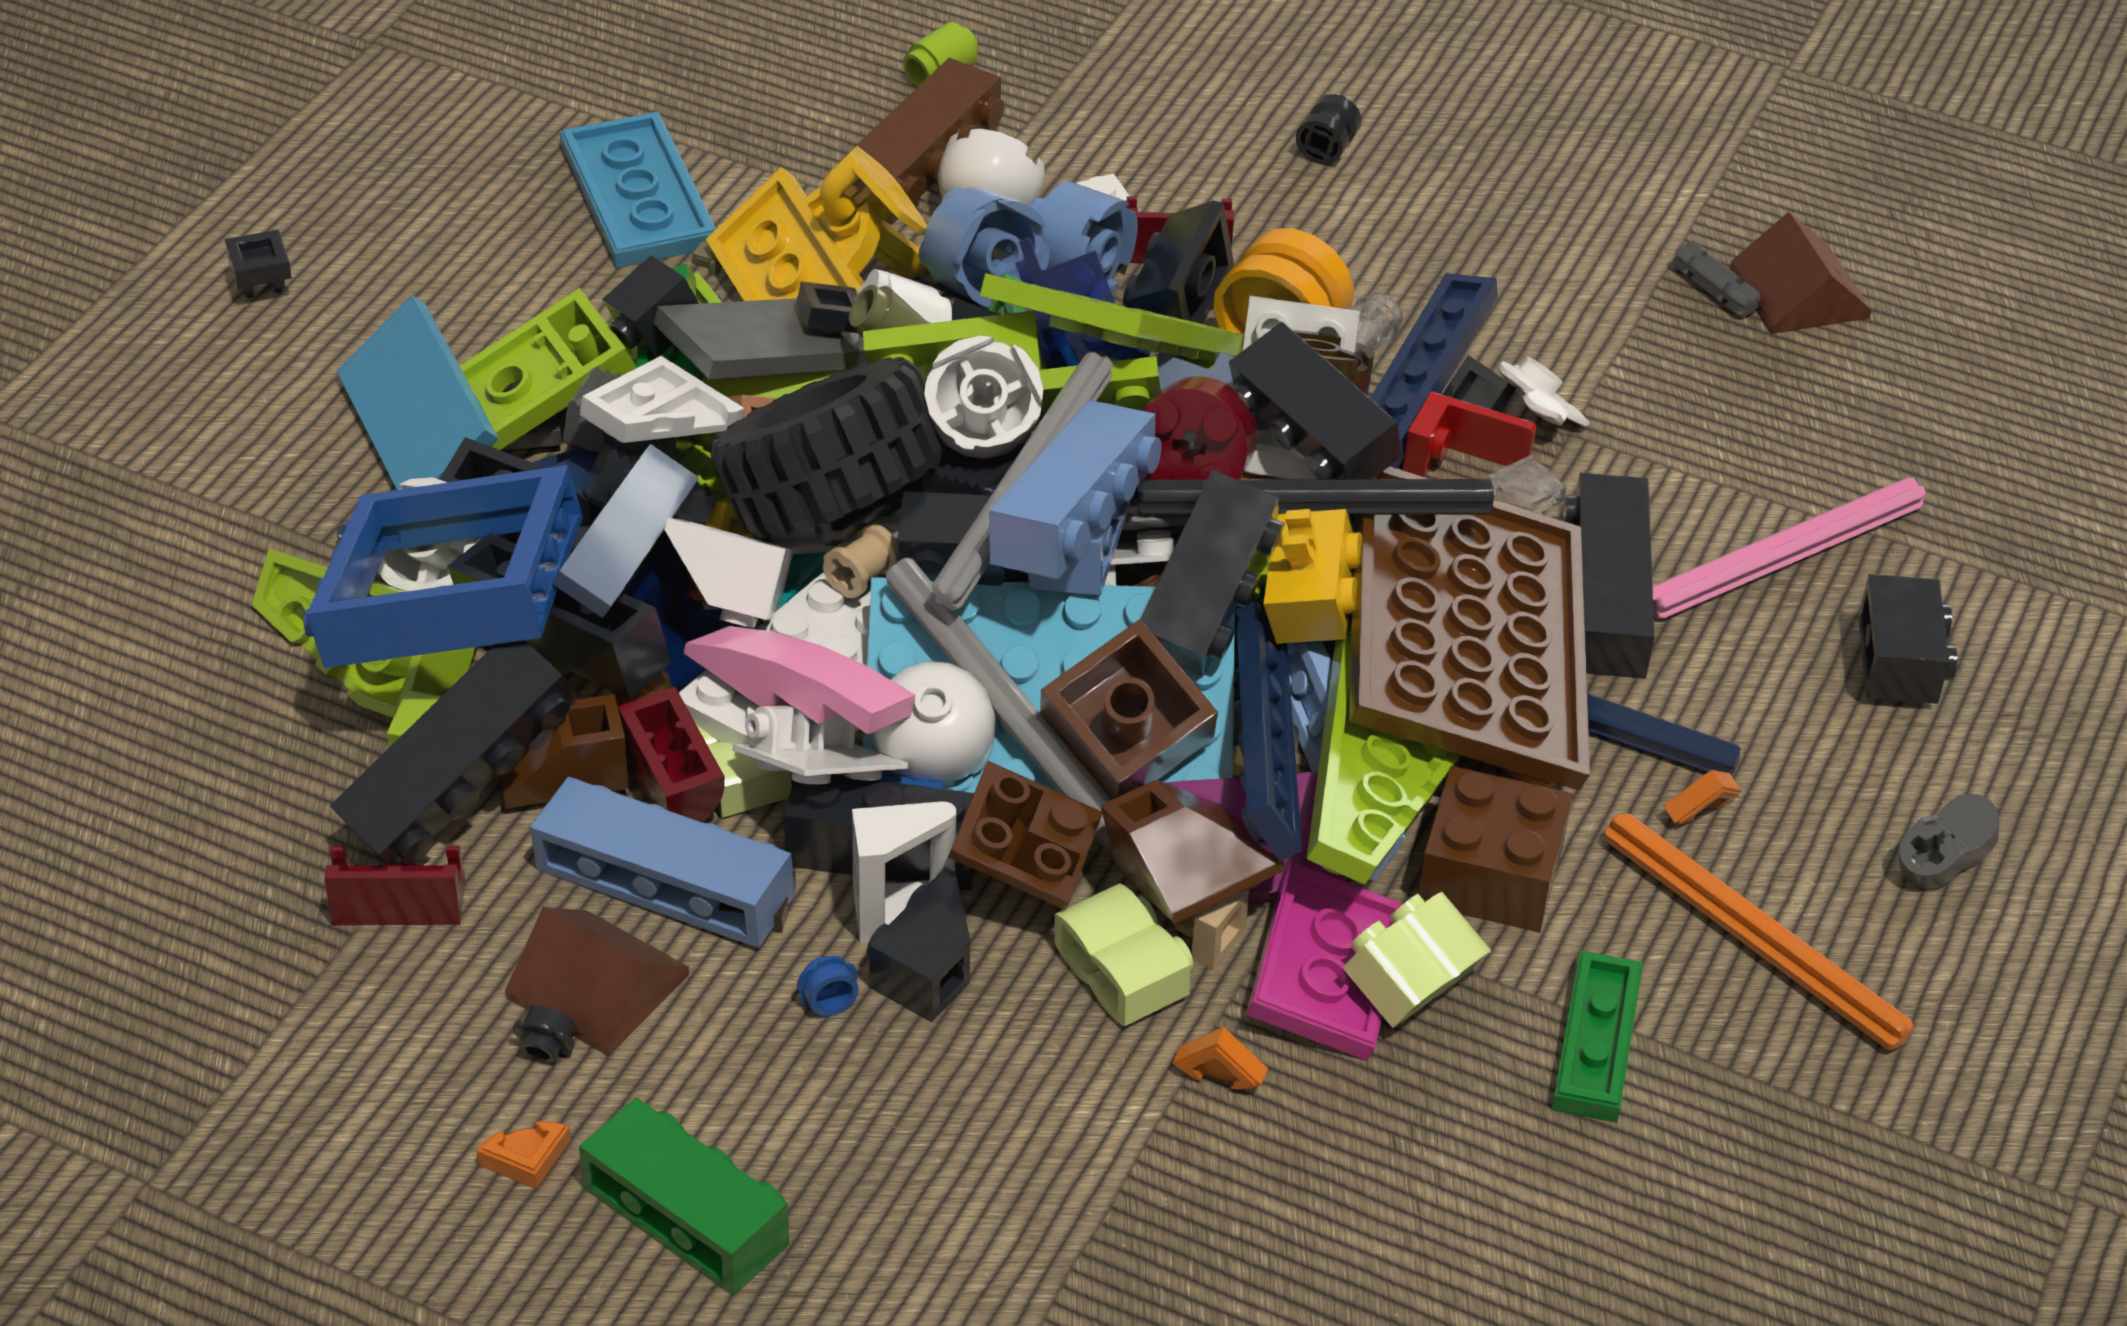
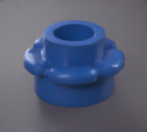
M841 956L816 958L805 967L797 980V989L801 991L798 998L804 1006L811 1007L813 1012L820 1016L837 1015L848 1009L858 996L859 987L856 982L858 972L852 963H845Z

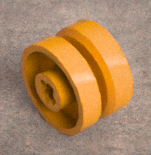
M1295 228L1272 229L1258 236L1246 250L1240 261L1224 277L1214 294L1213 311L1219 328L1245 335L1250 296L1350 310L1353 304L1354 285L1348 267L1336 251L1321 239Z

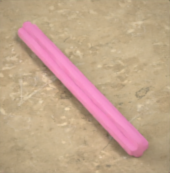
M1907 477L1653 586L1654 617L1665 619L1913 512L1923 506V497L1926 495L1923 486L1918 485L1915 478Z

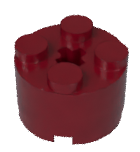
M1203 376L1183 378L1162 389L1142 410L1155 413V437L1161 441L1159 464L1153 473H1148L1144 479H1208L1212 470L1233 479H1239L1254 456L1257 445L1255 418L1251 410L1247 408L1243 400L1237 395V392L1220 380ZM1189 430L1195 431L1197 442L1204 444L1199 451L1191 449L1190 442L1183 440Z

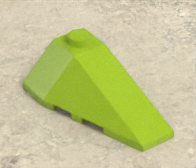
M268 548L251 605L290 642L300 644L317 660L315 665L325 675L335 677L349 690L347 695L358 706L394 718L406 690L442 696L469 670L475 647L324 668L314 636L306 637L304 614L310 608L318 590L319 580L324 577L328 566ZM373 581L367 597L406 591Z

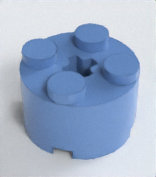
M1071 181L1063 182L1056 186L1046 199L1036 198L1030 207L1036 210L1042 217L1046 226H1042L1044 242L1050 244L1049 263L1040 285L1057 291H1064L1102 301L1107 299L1120 283L1112 279L1119 264L1128 267L1135 249L1138 221L1135 211L1126 208L1130 203Z
M957 187L952 188L945 194L942 203L931 216L925 231L924 241L921 243L918 253L921 264L928 269L929 274L936 283L939 282L955 293L988 308L992 299L980 296L985 273L1000 277L1006 273L1024 280L1025 283L1039 285L1049 263L1050 244L1044 242L1042 226H1046L1042 217L1029 205L989 189L980 187L963 189Z

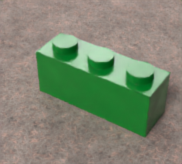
M637 1097L579 1145L583 1189L733 1297L789 1246L788 1203L774 1186L765 1181L757 1182L737 1168L724 1151L715 1146L707 1147L687 1133L679 1121L665 1111L657 1112Z

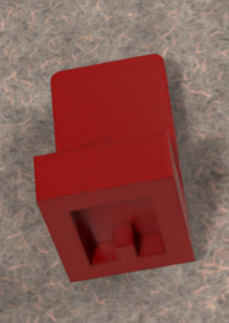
M1431 391L1408 430L1403 471L1425 477L1435 460H1444L1448 449L1526 471L1531 463L1536 425L1531 421Z

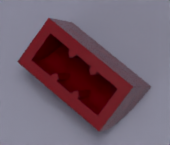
M676 687L618 706L625 735L627 764L648 803L659 805L670 812L690 819L704 822L722 799L725 789V776Z

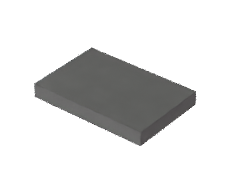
M797 298L657 306L654 325L709 380L849 370L855 368L859 351L841 334L829 336L818 333L812 328H807L797 305Z

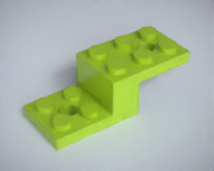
M698 272L694 273L698 302L700 304L722 302ZM578 288L459 366L499 438L491 447L501 450L556 413L564 410L591 369L598 366L601 372L609 370L613 376L618 373L622 376L636 369L637 346L633 349L626 347L581 289ZM521 381L514 389L503 392L508 385Z
M1035 310L863 331L864 352L867 362L873 363L889 357L892 359L903 357L918 367L925 385L927 376L933 369V363L939 353L958 340L981 335L994 337L993 342L1004 343L1011 348L1012 344L1023 349L1038 367L1044 388L1040 419L1031 434L1077 367L1068 366L1046 369ZM1157 356L1111 361L1113 363L1111 368L1112 378L1102 391L1097 402L1142 411L1156 394L1161 391Z

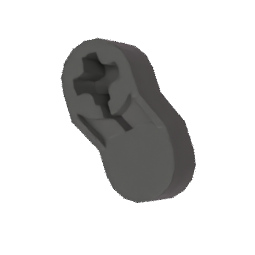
M1969 793L1957 796L1937 814L1921 818L1906 832L1900 841L1899 866L1902 876L1906 881L1918 889L1933 890L1941 888L1950 882L1962 869L1978 865L1998 843L1999 814L1995 805L1982 795Z

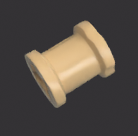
M869 523L858 531L856 540L847 547H835L824 555L823 571L826 579L833 589L845 597H858L867 590V583L871 580V577H876L878 574H886L893 565L898 563L897 540L885 527Z

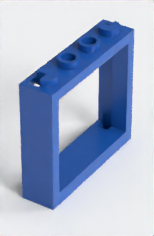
M568 465L361 495L351 518L346 521L345 531L337 548L332 552V560L326 573L319 580L318 590L310 608L304 614L306 637L314 636L324 668L541 638L558 591V587L551 582L569 558L583 519ZM521 532L504 578L367 597L386 551L485 537L489 533L501 535Z

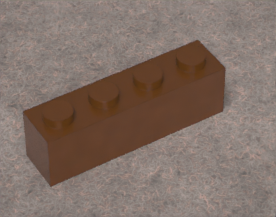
M948 58L856 146L880 163L894 177L913 205L916 206L921 196L938 181L939 163L951 136L958 133L957 140L968 138L971 129L989 130L999 124L1004 112V101L1001 100V77ZM860 178L852 184L861 191L867 186ZM892 212L884 219L885 222L892 225L898 220Z

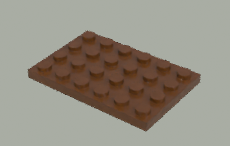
M1389 466L1374 479L1428 478ZM1494 500L1492 512L1487 515H1355V533L1360 532L1362 534L1360 564L1353 572V577L1357 579L1358 585L1355 611L1352 613L1349 721L1580 791L1590 776L1581 527Z

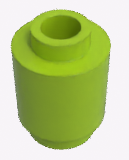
M948 22L910 46L909 53L903 58L904 71L912 84L918 87L948 58L974 66L978 59L977 40L968 28L955 22Z

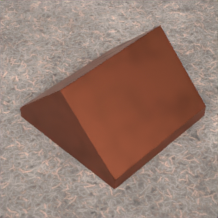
M1787 212L1731 262L1730 270L1743 280L1740 284L1747 282L1759 291L1761 298L1758 302L1757 312L1771 334L1869 319L1872 309L1831 248L1790 212Z
M542 907L506 987V999L525 1010L530 1006L539 1005L564 1013L577 1026L573 1037L609 1057L689 976V966L587 910Z

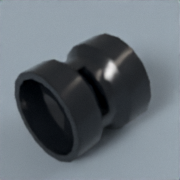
M1327 94L1321 97L1311 110L1310 116L1305 118L1296 132V143L1301 153L1312 162L1321 165L1332 164L1338 161L1347 148L1348 142L1352 141L1361 127L1362 117L1357 106L1345 96L1338 94Z

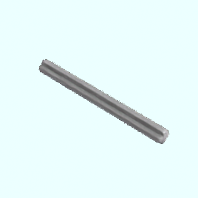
M1090 352L1082 358L933 582L932 590L934 593L932 594V599L938 606L944 605L950 610H957L962 607L990 564L989 510L1089 400L1097 401L1112 378L1111 368L1113 363L1107 356L1100 357L1095 352Z
M904 558L893 565L886 573L888 586L955 666L970 672L983 685L996 717L1057 791L1101 811L1100 805L1111 801L1110 796L959 614L944 605L938 606L933 601V583L916 562L911 558ZM1102 815L1095 837L1104 847L1111 848Z

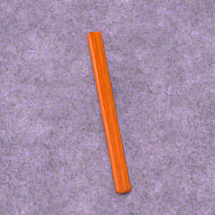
M1617 814L1613 817L1610 825L1604 832V838L1607 843L1885 1049H1899L1907 1041L1914 1028L1912 1021L1631 814Z

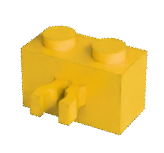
M1310 509L1286 511V514H1278L1277 520L1284 522L1285 525L1277 547L1270 557L1264 596V607L1276 644L1347 639L1350 614L1354 613L1358 582L1353 577V572L1360 564L1362 534L1360 532L1353 533L1346 509L1312 512Z

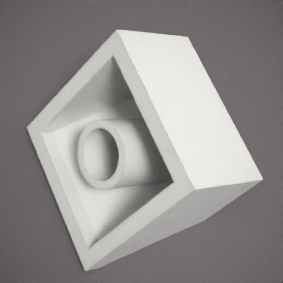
M667 518L665 531L707 604L722 608L721 620L755 628V626L758 627L761 624L762 619H772L773 614L780 607L795 549L682 519Z

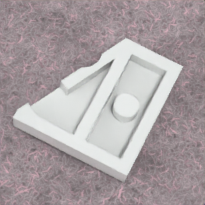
M663 356L583 395L580 416L622 443L723 432L727 430L729 425L737 420H741L744 413L742 406Z

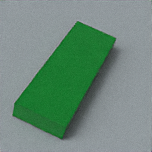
M1580 950L1554 1093L1553 1111L1614 1123L1618 1122L1643 962Z

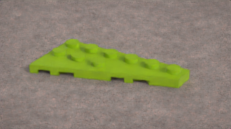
M987 273L984 276L980 296L1051 314L1049 323L1051 327L1100 337L1101 340L1132 348L1137 347L1208 362H1215L1220 352L1235 357L1243 350L1244 334L1141 309H1131L1123 307V305L1021 281L1018 282Z
M1349 622L1348 638L1336 640L1307 859L1321 865L1325 870L1333 874L1344 875L1366 884L1446 778L1450 766H1455L1462 755L1430 747L1420 742L1380 730H1374L1349 721L1352 623Z

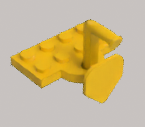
M858 146L828 173L823 180L822 186L809 195L805 194L792 174L780 167L705 239L744 301L797 298L801 281L852 287L858 292L864 283L859 274L872 259L873 255L904 278H914L928 271L919 260L918 251L920 245H915L885 222L884 219L892 212L919 235L925 234L926 222L894 177ZM859 178L867 185L862 191L852 185Z

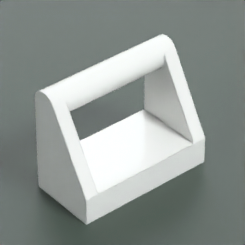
M941 801L852 809L853 899L860 943L869 942L873 933L882 924L886 923L889 925L906 908L910 896L919 886H927L945 867L955 872V860L948 858L956 838V808L953 804ZM930 839V880L885 884V863Z

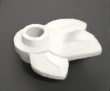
M1527 357L1521 366L1516 364L1513 366L1505 361L1501 362L1498 366L1500 374L1517 387L1516 392L1523 397L1527 407L1542 419L1561 426L1566 418L1582 427H1588L1590 424L1578 409L1556 393L1563 382L1541 363Z

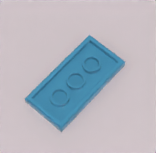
M659 112L559 131L560 146L616 268L643 263L651 255L659 260L693 253L702 241L707 242L705 239L716 230Z
M413 295L337 370L397 490L402 488L399 484L409 479L428 477L440 479L465 437L490 447L499 439L428 307Z

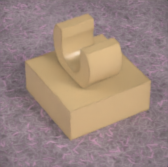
M1249 890L1242 891L1207 908L1198 916L1186 918L1174 924L1178 931L1193 937L1191 954L1193 961L1214 970L1245 932Z

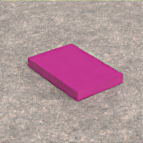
M1290 861L1283 874L1246 1015L1368 1061L1376 1046L1382 1015L1345 972L1343 967L1356 954L1350 946L1352 941L1379 920L1385 928L1391 926L1393 923L1389 917L1403 904Z

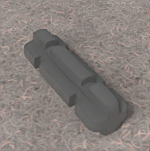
M1688 242L1683 247L1679 246L1675 251L1676 257L1673 261V265L1677 270L1689 278L1693 274L1691 280L1721 304L1727 301L1726 308L1738 317L1745 318L1750 313L1756 312L1761 298L1758 290L1747 282L1740 284L1743 281L1741 277L1712 255L1706 258L1708 255L1707 251L1695 242Z

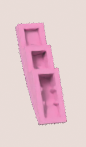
M728 626L685 644L684 654L758 706L792 705L818 724L840 715L866 734L873 733L911 716L915 694L870 667L815 643L773 631Z

